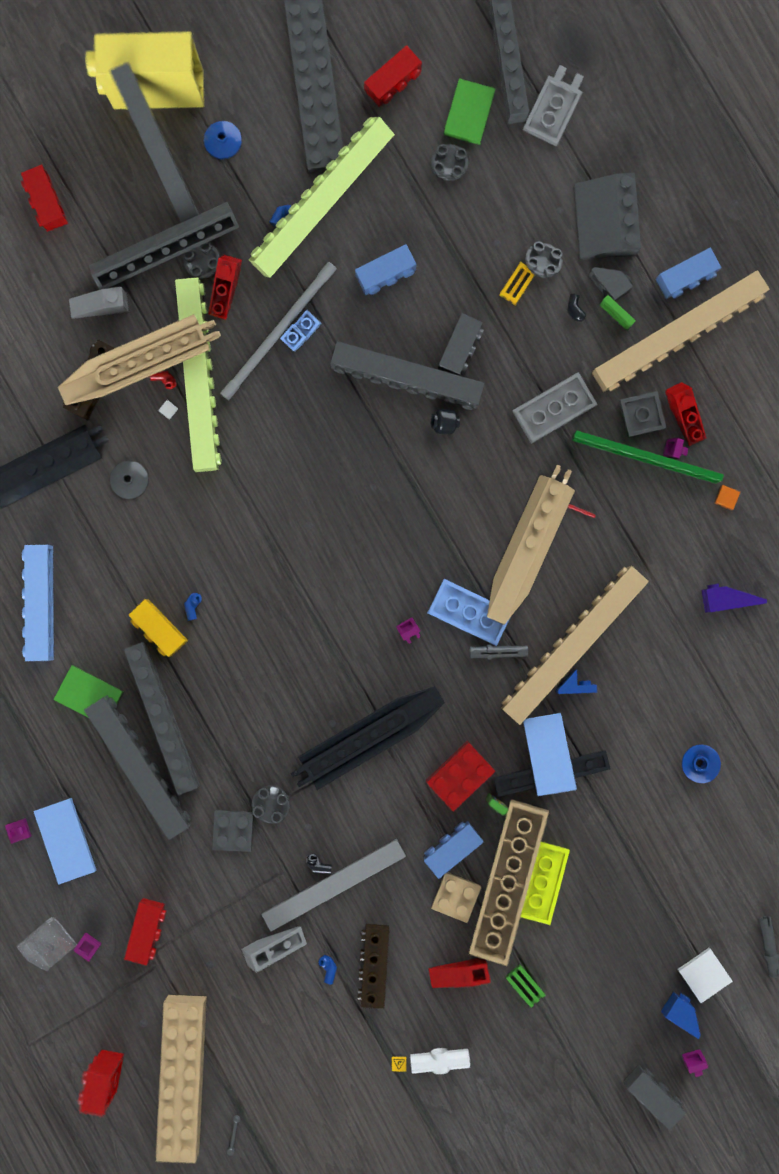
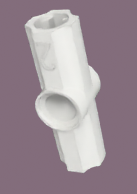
M436 1048L429 1053L410 1054L412 1074L422 1072L445 1074L452 1069L470 1068L468 1049L448 1051L445 1048Z

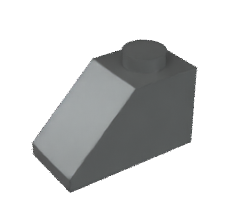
M594 267L589 274L605 297L609 295L615 302L626 295L633 287L630 277L626 274L624 275L622 271Z

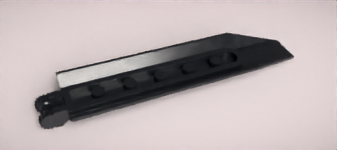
M85 424L1 466L0 509L102 459L97 448L109 442L108 437H101L94 442L92 437L100 434L104 430L103 427L97 426L88 432Z
M435 686L396 698L298 756L303 766L293 771L291 775L292 777L298 776L306 770L309 776L301 779L297 783L298 787L312 780L316 790H319L417 732L445 702Z

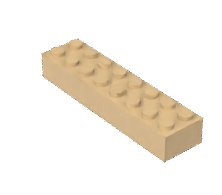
M513 799L510 801L469 954L507 966L549 810Z
M168 995L164 1001L156 1161L196 1163L199 1154L206 996Z

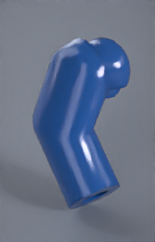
M324 955L319 959L318 963L326 971L324 982L333 984L337 965L330 956Z

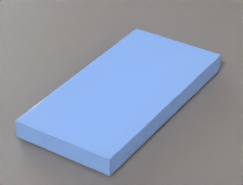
M443 579L428 611V614L497 646L508 623L507 621L504 625L487 617L490 600L446 579Z
M561 713L525 719L523 725L537 796L576 790Z
M72 798L33 811L58 885L96 871Z

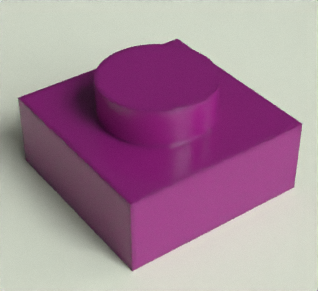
M85 933L73 951L89 962L102 943L88 933Z

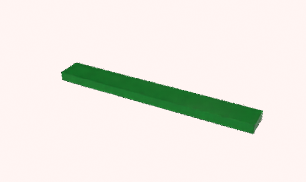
M576 430L572 436V441L717 484L723 480L724 474Z

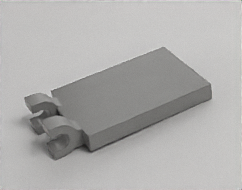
M559 65L554 78L548 76L523 128V131L555 146L558 145L582 95V91L578 89L584 77L577 73L572 85L563 82L562 79L567 68Z

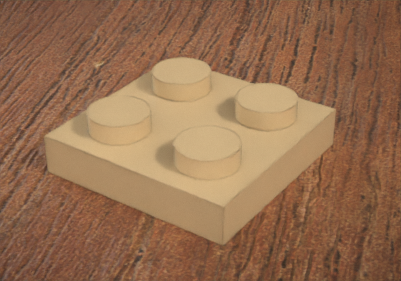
M447 872L443 875L431 909L468 923L481 890V885Z

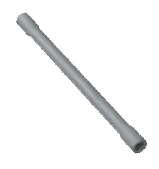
M327 262L318 273L316 279L251 358L220 392L228 401L231 399L242 382L321 286L333 275L337 268L332 263Z

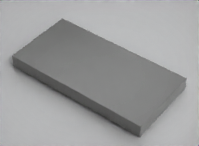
M578 372L517 407L512 412L532 444L596 407L598 404Z

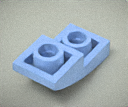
M306 310L280 339L295 352L322 323Z

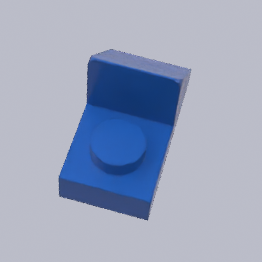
M573 669L556 688V693H597V685L591 684L590 680L580 681V684H577V670Z

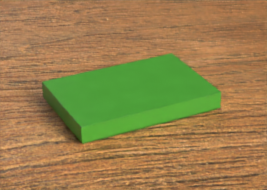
M459 79L444 135L480 145L495 88Z
M71 665L54 700L88 717L84 709L107 695L109 698L112 697L116 704H118L124 691Z

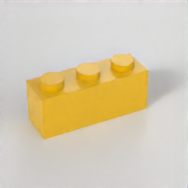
M149 599L143 600L129 614L130 622L137 629L141 628L145 632L143 634L149 642H154L158 646L157 650L164 657L166 655L168 657L173 656L188 641Z

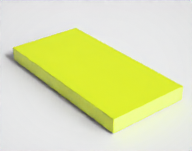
M540 842L520 917L548 925L551 924L569 849Z

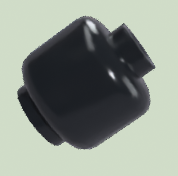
M437 409L431 415V428L438 434H453L456 428H459L460 418L454 410Z

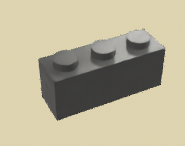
M461 314L439 363L438 370L458 376L460 373H465L468 367V363H465L467 357H472L476 346L473 345L475 339L480 340L484 331L481 328L483 322L466 314Z
M638 1065L623 1081L627 1090L671 1130L686 1114L682 1107L683 1102L676 1095L672 1097L664 1083L661 1081L658 1083L654 1080L655 1075L648 1068L644 1070Z

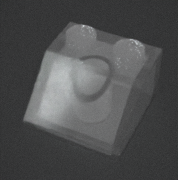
M52 916L16 947L28 962L48 971L74 949L77 944L56 918Z

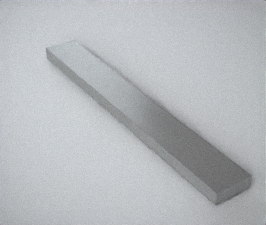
M395 839L270 908L261 915L271 932L405 858L406 855L398 840Z

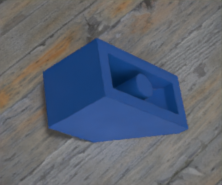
M673 992L661 1012L665 1018L699 1039L701 1035L695 1008L690 1003L691 1000L682 993L678 995Z

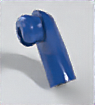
M292 205L279 206L269 223L276 227L277 222L289 214L288 210Z
M198 593L191 594L184 603L188 621L197 619L195 609L202 600L201 595Z

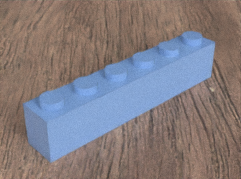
M24 545V550H22V560L24 561L22 579L25 580V588L22 589V598L25 599V607L22 609V616L25 619V626L22 629V635L25 638V646H23L22 654L25 657V661L54 660L53 546Z

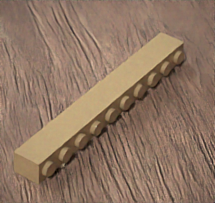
M757 270L595 368L592 375L603 392L608 389L611 392L620 386L619 382L624 379L628 382L636 377L635 373L639 370L644 372L653 366L652 362L656 360L661 362L669 356L667 353L670 351H679L685 347L684 343L689 340L691 343L701 337L700 333L706 330L707 333L717 327L716 323L721 320L725 323L734 317L732 314L736 311L739 313L745 311L750 307L749 303L754 301L756 304L766 297L764 294L770 289Z
M623 567L618 572L617 580L608 583L604 588L606 592L602 596L598 595L591 604L593 606L590 610H584L578 617L580 621L576 625L572 624L566 630L567 635L563 639L559 638L554 643L553 651L550 654L548 652L544 654L540 659L542 663L537 668L534 666L527 675L529 677L526 681H520L514 688L516 692L512 696L508 695L502 701L503 706L501 709L519 725L649 582L634 567Z

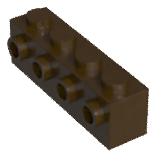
M97 340L91 346L90 355L82 365L86 361L115 348ZM100 397L65 405L63 400V408L88 421Z
M366 924V930H362L361 942H365V949H361L360 961L364 962L363 969H359V981L363 982L362 988H358L357 1000L361 1001V1008L384 1009L389 925Z

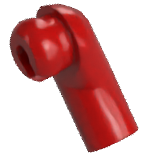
M160 371L150 376L151 381H162L169 390L176 387V379L168 371Z

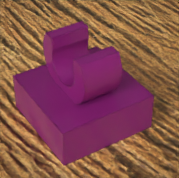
M680 438L667 439L663 456L671 459H679L681 455L687 456L688 448L683 447L684 440Z
M412 617L396 626L403 640H406L409 644L411 643L410 637L413 635L420 638V629Z
M26 818L5 825L11 844L31 837Z
M700 1049L682 1054L689 1074L694 1073L695 1077L702 1076V1070L708 1069L707 1061Z

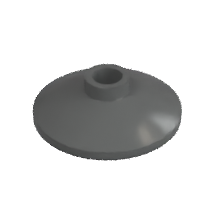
M124 461L113 469L110 476V484L118 496L133 499L142 495L146 490L148 474L139 463ZM126 476L131 477L129 482H125Z

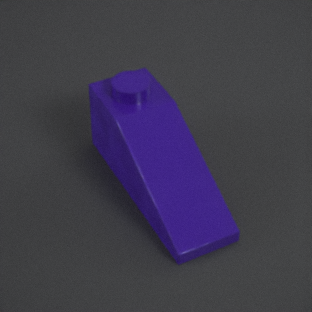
M719 584L707 585V589L701 590L705 613L767 603V599L726 586L719 587Z

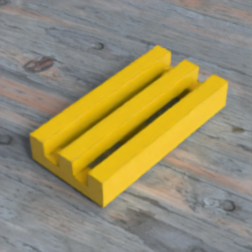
M520 262L501 291L500 296H504L506 300H510L512 304L516 305L535 274L531 273L528 267ZM521 268L524 269V272L512 288L511 292L509 294L506 293V291L512 284L513 280L515 279ZM529 272L530 276L524 283L523 287L521 288L517 296L514 298L513 294L521 284L526 274Z

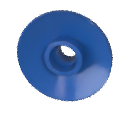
M215 122L205 132V147L215 158H230L241 147L242 138L240 131L230 122ZM225 135L224 139H219V136Z
M702 744L692 746L685 752L682 758L683 772L693 782H710L720 771V757L710 746ZM698 760H702L701 766H697L696 762Z

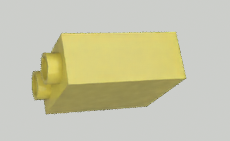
M191 32L95 35V51L86 52L87 71L90 77H96L99 95H107L113 109H127L109 70L126 62L130 63L150 108L204 107L203 68Z

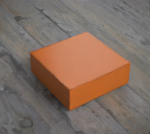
M721 485L714 503L734 510L740 492Z

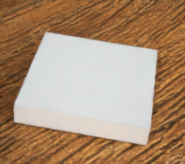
M707 948L678 968V971L700 1003L733 982L710 948Z

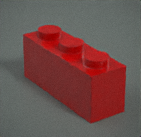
M406 45L364 82V91L378 107L389 103L393 95L404 90L411 79L415 80L421 74L422 61Z
M41 164L22 172L23 180L21 184L25 192H29L30 198H28L32 209H36L38 215L35 218L39 226H43L48 232L68 224L49 174L44 166Z
M145 898L139 902L124 960L146 966L150 960H154L157 948H154L155 941H159L162 931L159 929L160 922H164L167 913L164 910V903Z

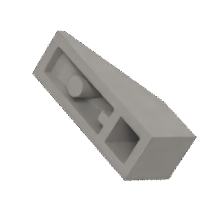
M122 287L101 289L69 299L72 319L129 312L127 294Z
M298 926L259 939L242 948V952L248 967L258 972L305 946L307 943L301 927Z

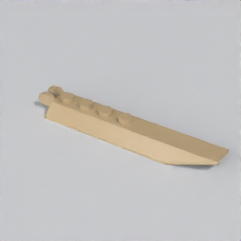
M193 314L86 361L58 387L65 405L103 397L210 350L207 342L219 338L221 334L219 331H215L204 336L202 331L213 328L216 325L215 321L211 320L199 325Z
M559 465L556 466L551 478L539 476L494 576L487 617L501 624H506L528 596L575 492L574 489L566 485L571 475V470L565 472L562 483L555 480L561 470Z

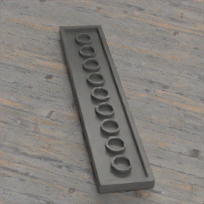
M284 0L308 172L327 170L326 166L332 160L335 161L343 145L322 0Z

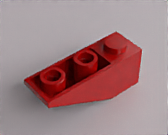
M227 255L218 258L208 315L227 319L239 279L241 259Z
M681 382L666 389L665 393L669 406L687 444L691 446L706 439L692 387Z
M481 957L428 968L432 988L472 987L491 983L486 959Z

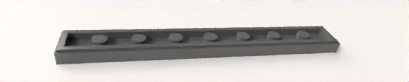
M126 62L109 70L181 223L199 215L130 63Z

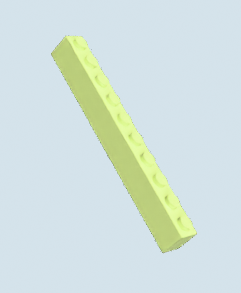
M370 117L364 122L363 129L351 137L350 144L344 146L339 151L337 159L335 161L332 160L326 166L327 170L323 175H319L313 181L314 185L302 193V199L290 207L288 210L289 214L285 218H281L277 222V228L264 237V243L251 252L249 261L264 276L271 278L395 135L380 117Z
M198 277L175 280L179 320L194 314L199 325L207 322L204 319V314H207V306L202 298V295H205L204 283L201 284ZM209 330L202 331L204 336H206V333H209ZM207 342L210 350L183 361L192 463L195 472L219 470L218 465H221V455L217 453V446L220 445L219 435L215 434V427H218L217 416L213 413V408H216V400L214 396L212 397L211 389H214V380L210 378L209 371L212 370V361L208 359V352L211 351L210 342Z

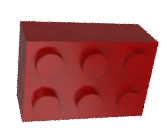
M466 741L426 779V783L454 811L496 771Z
M101 1050L98 1056L94 1057L93 1063L89 1064L88 1070L84 1071L82 1077L84 1090L80 1092L78 1104H81L79 1112L104 1116L118 1091L124 1053Z

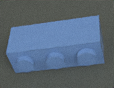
M405 244L355 269V275L365 295L369 293L373 295L379 292L381 287L385 285L391 286L398 281L397 279L413 275L417 264Z
M710 247L660 273L656 281L665 298L668 299L672 296L674 299L684 293L683 290L687 288L692 290L701 284L700 281L704 279L709 281L716 277L721 266Z
M469 821L459 823L451 835H444L439 840L440 844L435 848L431 846L424 852V862L438 879L484 842Z

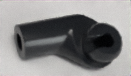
M570 294L567 312L575 321L581 322L586 318V313L578 306L580 296Z
M314 853L308 855L306 862L312 872L331 874L332 865L322 864Z

